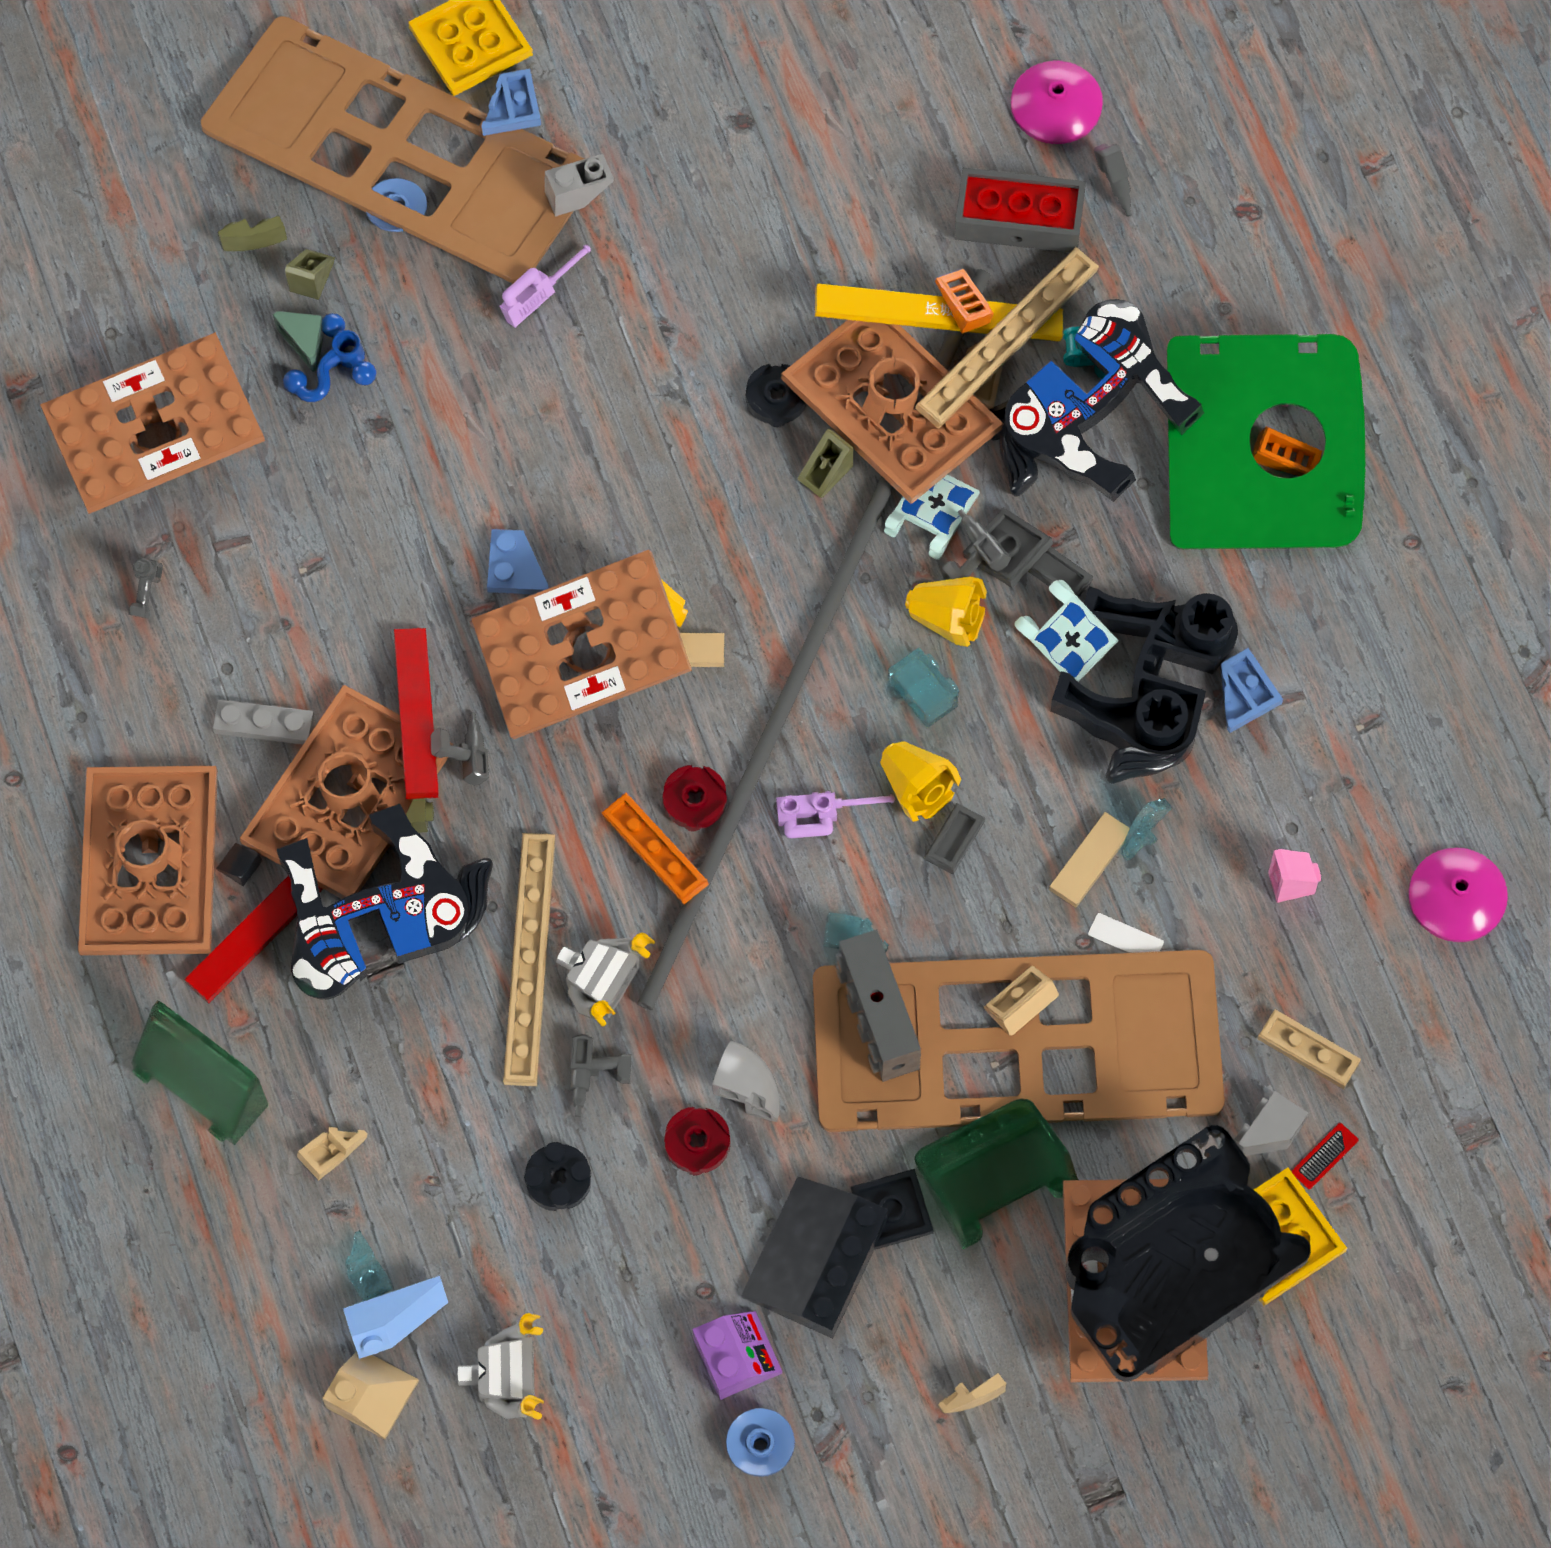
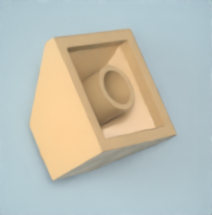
M356 1351L339 1369L322 1399L327 1409L386 1439L418 1384L419 1379L374 1355L359 1359Z

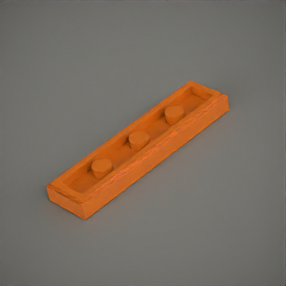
M627 792L601 812L607 822L683 905L709 885L707 879Z

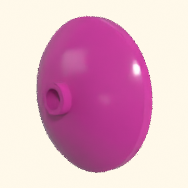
M1047 61L1032 66L1018 78L1011 95V110L1018 126L1030 137L1049 144H1066L1086 136L1099 121L1103 106L1101 89L1095 78L1084 68L1066 61ZM1053 90H1061L1062 93L1056 94Z
M1447 848L1429 855L1418 865L1409 885V903L1417 921L1429 933L1447 941L1468 942L1487 935L1499 924L1507 906V886L1500 870L1487 857L1470 849ZM1462 883L1467 889L1460 891L1455 885Z

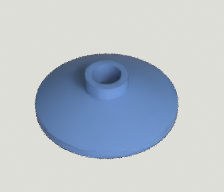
M400 178L387 179L372 188L373 191L422 215L426 213L427 200L424 192L418 185L409 180ZM366 212L369 220L378 228L390 232L403 231V229L397 228Z
M764 1408L748 1410L739 1415L731 1424L726 1438L727 1452L733 1464L742 1472L759 1477L772 1475L784 1468L790 1461L795 1446L794 1433L788 1421L779 1413ZM764 1440L767 1443L766 1449L762 1451L755 1449V1442Z

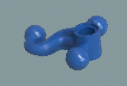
M330 313L322 319V332L334 339L332 341L333 349L323 356L317 366V388L314 390L306 388L307 377L300 370L293 369L284 375V388L288 392L296 394L303 401L317 402L322 400L330 390L329 370L340 364L346 368H353V380L359 385H369L376 378L375 366L370 362L363 361L365 351L358 335L350 330H344L345 321L339 314ZM348 346H355L349 353L342 352Z

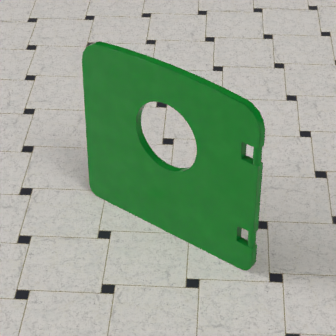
M1336 334L1183 335L1170 339L1166 349L1167 371L1170 372L1174 382L1183 392L1202 404L1204 414L1182 436L1168 419L1170 541L1173 546L1182 550L1339 548L1355 541L1362 529L1364 509L1365 417L1359 355L1354 344L1346 337ZM1298 343H1317V353H1299ZM1200 344H1219V354H1200ZM1278 405L1299 406L1314 415L1320 423L1324 432L1325 448L1321 460L1310 472L1295 478H1281L1266 472L1254 459L1250 448L1252 426L1263 412Z

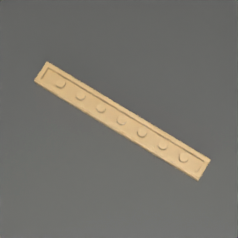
M1075 247L917 403L915 409L939 429L1097 272L1099 266Z
M522 833L504 1085L537 1086L555 834Z

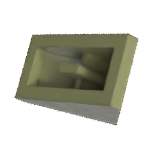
M305 249L286 265L285 273L290 292L319 300L333 267L335 257Z
M830 428L827 429L797 479L820 498L824 497L853 467V447Z

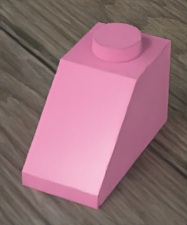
M1284 849L1274 850L1268 874L1277 903L1315 894L1318 882H1321V874L1318 864L1312 863L1309 853Z

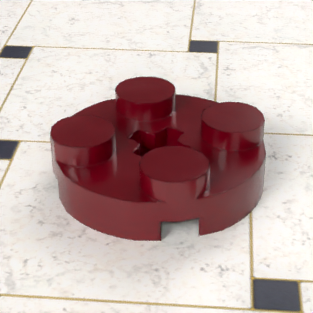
M683 766L671 773L665 782L662 794L664 810L675 824L694 832L711 826L723 815L727 806L726 785L722 777L710 767ZM692 791L695 794L698 792L703 793L700 797L701 802H688V792Z
M688 1107L677 1112L667 1124L664 1136L665 1151L669 1160L678 1169L697 1176L716 1169L726 1159L731 1148L729 1127L724 1118L716 1111L708 1108L705 1110ZM695 1133L697 1136L704 1134L706 1136L703 1140L704 1145L702 1147H692L690 1145L692 1142L691 1134Z

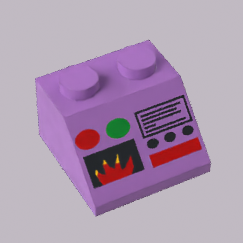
M756 1311L722 1316L692 1329L694 1342L720 1400L782 1374L781 1367Z

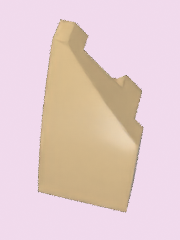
M329 1127L328 1133L323 1132L300 1149L297 1158L320 1180L346 1159L367 1138V1133L364 1130H358L357 1133L338 1131V1128Z
M999 1373L971 1392L968 1391L963 1383H960L954 1388L956 1392L942 1400L938 1406L943 1413L959 1412L977 1407L1003 1394L1006 1390V1383Z

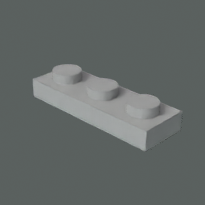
M218 699L213 732L220 735L303 745L312 732L315 715L313 711Z

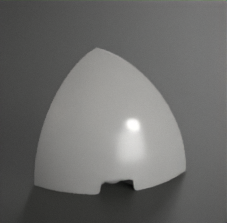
M731 1040L724 1051L712 1083L713 1094L745 1103L746 1114L777 1122L780 1111V1096L776 1080L770 1068L753 1050Z

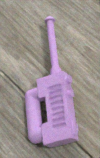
M584 245L583 249L553 276L548 277L536 268H530L502 294L504 302L500 306L507 323L517 327L554 294L553 285L556 283V280L585 254L590 253V247Z
M831 791L819 794L813 792L810 795L776 797L779 826H784L785 836L790 839L830 835L833 831L832 822L837 821L836 809L842 808V806L887 802L892 804L895 801V797L892 794L882 797L842 800V798L835 799V792L831 793ZM819 817V823L797 825L796 822L798 818Z

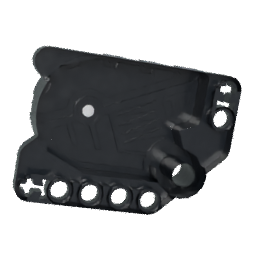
M1210 1125L1095 1200L1088 1210L1084 1236L1079 1237L1072 1244L1068 1253L1065 1273L1067 1282L1074 1291L1071 1315L1111 1373L1123 1382L1132 1381L1144 1373L1154 1374L1175 1360L1179 1354L1192 1345L1196 1346L1209 1337L1213 1331L1245 1313L1246 1309L1260 1298H1263L1270 1288L1303 1267L1308 1262L1311 1254L1309 1241L1298 1234L1281 1232L1277 1217L1270 1205L1259 1193L1247 1186L1250 1163L1228 1131L1219 1125ZM1211 1135L1214 1139L1220 1137L1222 1139L1220 1148L1217 1149L1214 1145L1207 1148L1204 1152V1156L1207 1158L1203 1159L1199 1149L1208 1144V1136ZM1183 1152H1189L1195 1156L1196 1164L1189 1169L1182 1168L1177 1162V1156ZM1154 1171H1163L1168 1176V1183L1163 1187H1156L1151 1184L1149 1175ZM1127 1189H1134L1140 1194L1141 1200L1138 1204L1129 1206L1122 1201L1121 1194ZM1100 1207L1109 1209L1113 1215L1112 1220L1107 1224L1097 1223L1093 1217L1096 1209ZM1095 1260L1100 1262L1105 1269L1099 1273H1092L1084 1268L1083 1263ZM1102 1328H1110L1116 1334V1341L1110 1345L1101 1344L1097 1339V1332ZM1121 1344L1125 1346L1120 1351L1124 1359L1127 1361L1133 1359L1135 1361L1132 1366L1133 1371L1131 1372L1126 1368L1123 1370L1118 1368L1121 1360L1116 1352L1112 1357L1108 1355L1116 1351Z

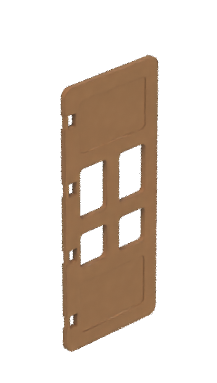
M285 16L273 20L201 119V128L206 135L364 212H368L372 216L397 228H401L403 231L510 283H514L530 268H536L574 212L571 211L558 216L554 215L545 194V171L584 159L571 152L568 153L557 148L554 144L523 129L483 136L482 123L486 120L488 113L486 114L463 100L408 74L394 70L389 65L327 35L323 36L309 29L308 26ZM308 36L319 43L316 47H313L303 42L304 38ZM389 75L400 80V83L395 86L384 81V79ZM366 84L376 86L405 101L385 129H380L346 112L349 105ZM426 113H432L485 139L467 166L459 167L407 141V138ZM471 114L481 119L482 122L478 126L466 120V117ZM331 132H337L371 149L352 177H344L311 160ZM552 153L565 159L562 165H559L549 160L548 157ZM391 162H399L451 188L433 215H422L372 190Z
M1204 950L890 963L921 1047L920 1070L882 1082L879 1072L873 1073L868 1060V1054H870L868 1042L862 1043L857 1030V1024H859L857 1012L852 1014L846 999L848 994L846 983H840L835 965L821 966L813 974L819 1122L821 1127L829 1132L868 1129L892 1130L961 1127L963 1125L987 1126L1058 1123L1081 1120L1153 1119L1176 1116L1201 1117L1215 1116L1224 1107L1225 1099L1214 960L1211 954ZM1031 966H1034L1052 981L1084 979L1089 982L1092 1020L1087 1024L1043 1025L1039 1020L1038 1013L1012 1036L1006 1033L1002 1027L944 1029L940 1024L939 988L943 985L1012 983ZM1081 1048L1093 1050L1097 1088L1095 1092L1048 1095L1045 1093L1042 1067L1043 1051ZM1013 1051L1018 1055L1020 1094L1018 1096L948 1099L945 1096L942 1058L946 1054ZM1185 1098L1186 1108L1167 1109L1166 1099ZM1083 1102V1112L1064 1113L1063 1103ZM960 1107H980V1116L961 1117ZM877 1111V1121L858 1122L857 1112Z

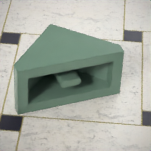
M281 311L274 313L276 329L312 372L316 371L324 337L322 332V316Z

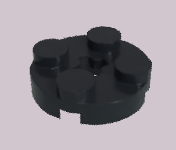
M781 364V366L763 365L756 369L747 381L745 400L748 409L758 420L769 423L773 427H782L785 423L795 420L806 408V403L781 379L782 372L790 367L788 364ZM782 389L783 398L772 399L770 390L779 391Z
M552 1142L531 1156L526 1165L524 1180L529 1196L540 1207L549 1211L565 1208L571 1209L579 1205L588 1195L591 1188V1169L586 1157L578 1149L567 1144ZM563 1170L566 1182L558 1181L555 1185L552 1184L551 1173Z

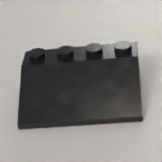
M797 1176L743 1290L741 1298L833 1339L875 1250V1246L888 1222L889 1209L858 1195Z

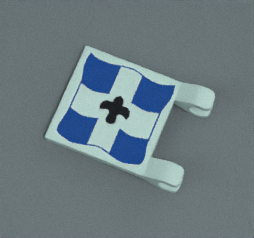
M947 474L914 503L910 504L902 497L895 510L887 518L884 533L891 537H896L906 519L936 535L930 543L929 556L940 560L951 538L962 523V518L958 511L962 509L967 515L979 496L980 491Z
M1056 580L1049 586V591L1063 602L1064 605L1041 629L1038 628L1037 624L1029 616L1019 617L1014 625L1032 641L1060 672L1070 673L1079 682L1119 640L1084 605L1064 580Z

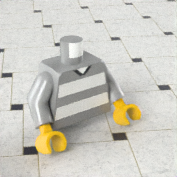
M639 933L634 938L600 939L597 942L589 940L581 953L564 946L557 957L556 963L570 970L566 977L567 987L569 988L568 995L578 1013L596 1019L599 1025L604 1027L607 1023L603 1016L609 1019L611 1015H615L614 1010L640 968L639 956L635 954L639 953L642 957L649 958L651 953L645 949V946L655 944V941L646 933Z
M526 1313L521 1317L520 1322L505 1328L487 1340L483 1347L478 1348V1365L458 1366L459 1386L478 1385L480 1402H483L486 1408L505 1419L530 1416L539 1420L542 1417L541 1413L534 1411L535 1406L539 1403L543 1404L544 1400L535 1396L534 1344L532 1337H528L529 1334L538 1336L543 1333V1328H532L533 1322L539 1319L540 1315Z

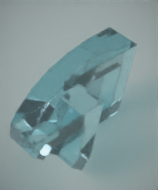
M1165 798L1148 802L1134 820L1126 836L1121 853L1127 861L1135 857L1143 846H1151L1158 840L1150 830L1172 809V806Z
M829 912L826 917L823 947L839 949V941L873 931L874 929L871 927L873 924L868 918L863 920L860 917ZM881 940L884 950L887 952L889 945L885 940Z
M361 1231L355 1232L353 1238L355 1242L350 1256H347L345 1265L348 1269L347 1277L363 1302L381 1296L394 1287Z

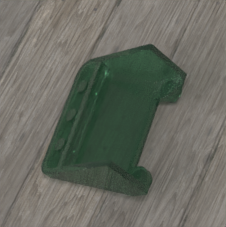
M160 1001L155 1002L131 1061L134 1067L132 1072L146 1084L150 1080L156 1079L208 1119L211 1123L208 1131L221 1142L227 1139L235 1145L268 1106L258 1077L244 1064Z
M1028 1099L1014 1100L922 1147L914 1158L917 1169L962 1249L981 1240L983 1229L979 1222L981 1218L1043 1186H1046L1054 1197L1063 1198V1181L1078 1180L1069 1151L1035 1104Z

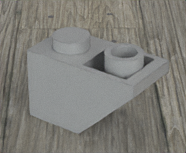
M600 154L545 171V194L554 215L558 216L586 207L614 182V177L604 155Z
M1274 1091L1269 1100L1265 1097L1262 1098L1253 1112L1257 1116L1251 1126L1245 1123L1235 1140L1239 1142L1238 1146L1245 1156L1288 1149L1306 1123L1308 1112Z

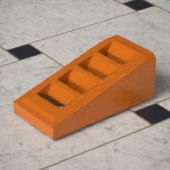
M964 269L936 278L935 282L962 333L990 324L994 313ZM960 280V285L949 287L948 283ZM962 290L966 291L965 294L956 296L954 294ZM968 299L971 301V303L965 305L961 304L962 301ZM975 309L976 312L968 314L967 311Z
M1267 426L1259 433L1252 451V455L1258 464L1297 476H1302L1315 468L1323 453L1322 450ZM1267 444L1272 445L1270 451L1265 449ZM1279 448L1284 449L1282 456L1277 455ZM1292 451L1297 453L1294 462L1289 460ZM1304 455L1309 456L1306 467L1301 465Z

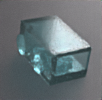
M918 647L888 669V681L928 728L958 707L959 689L950 677L945 679L940 673V667L935 658L929 653L925 655L920 647Z

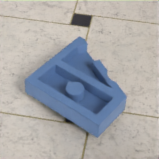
M530 69L500 74L496 83V92L492 95L489 103L488 115L482 123L483 136L541 126Z
M492 529L487 581L488 592L536 594L549 589L524 531Z
M1249 648L1221 663L1220 671L1226 725L1229 733L1282 704L1283 698Z

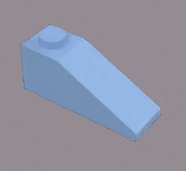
M437 1276L343 1308L359 1359L394 1347L445 1306L448 1300L441 1278Z

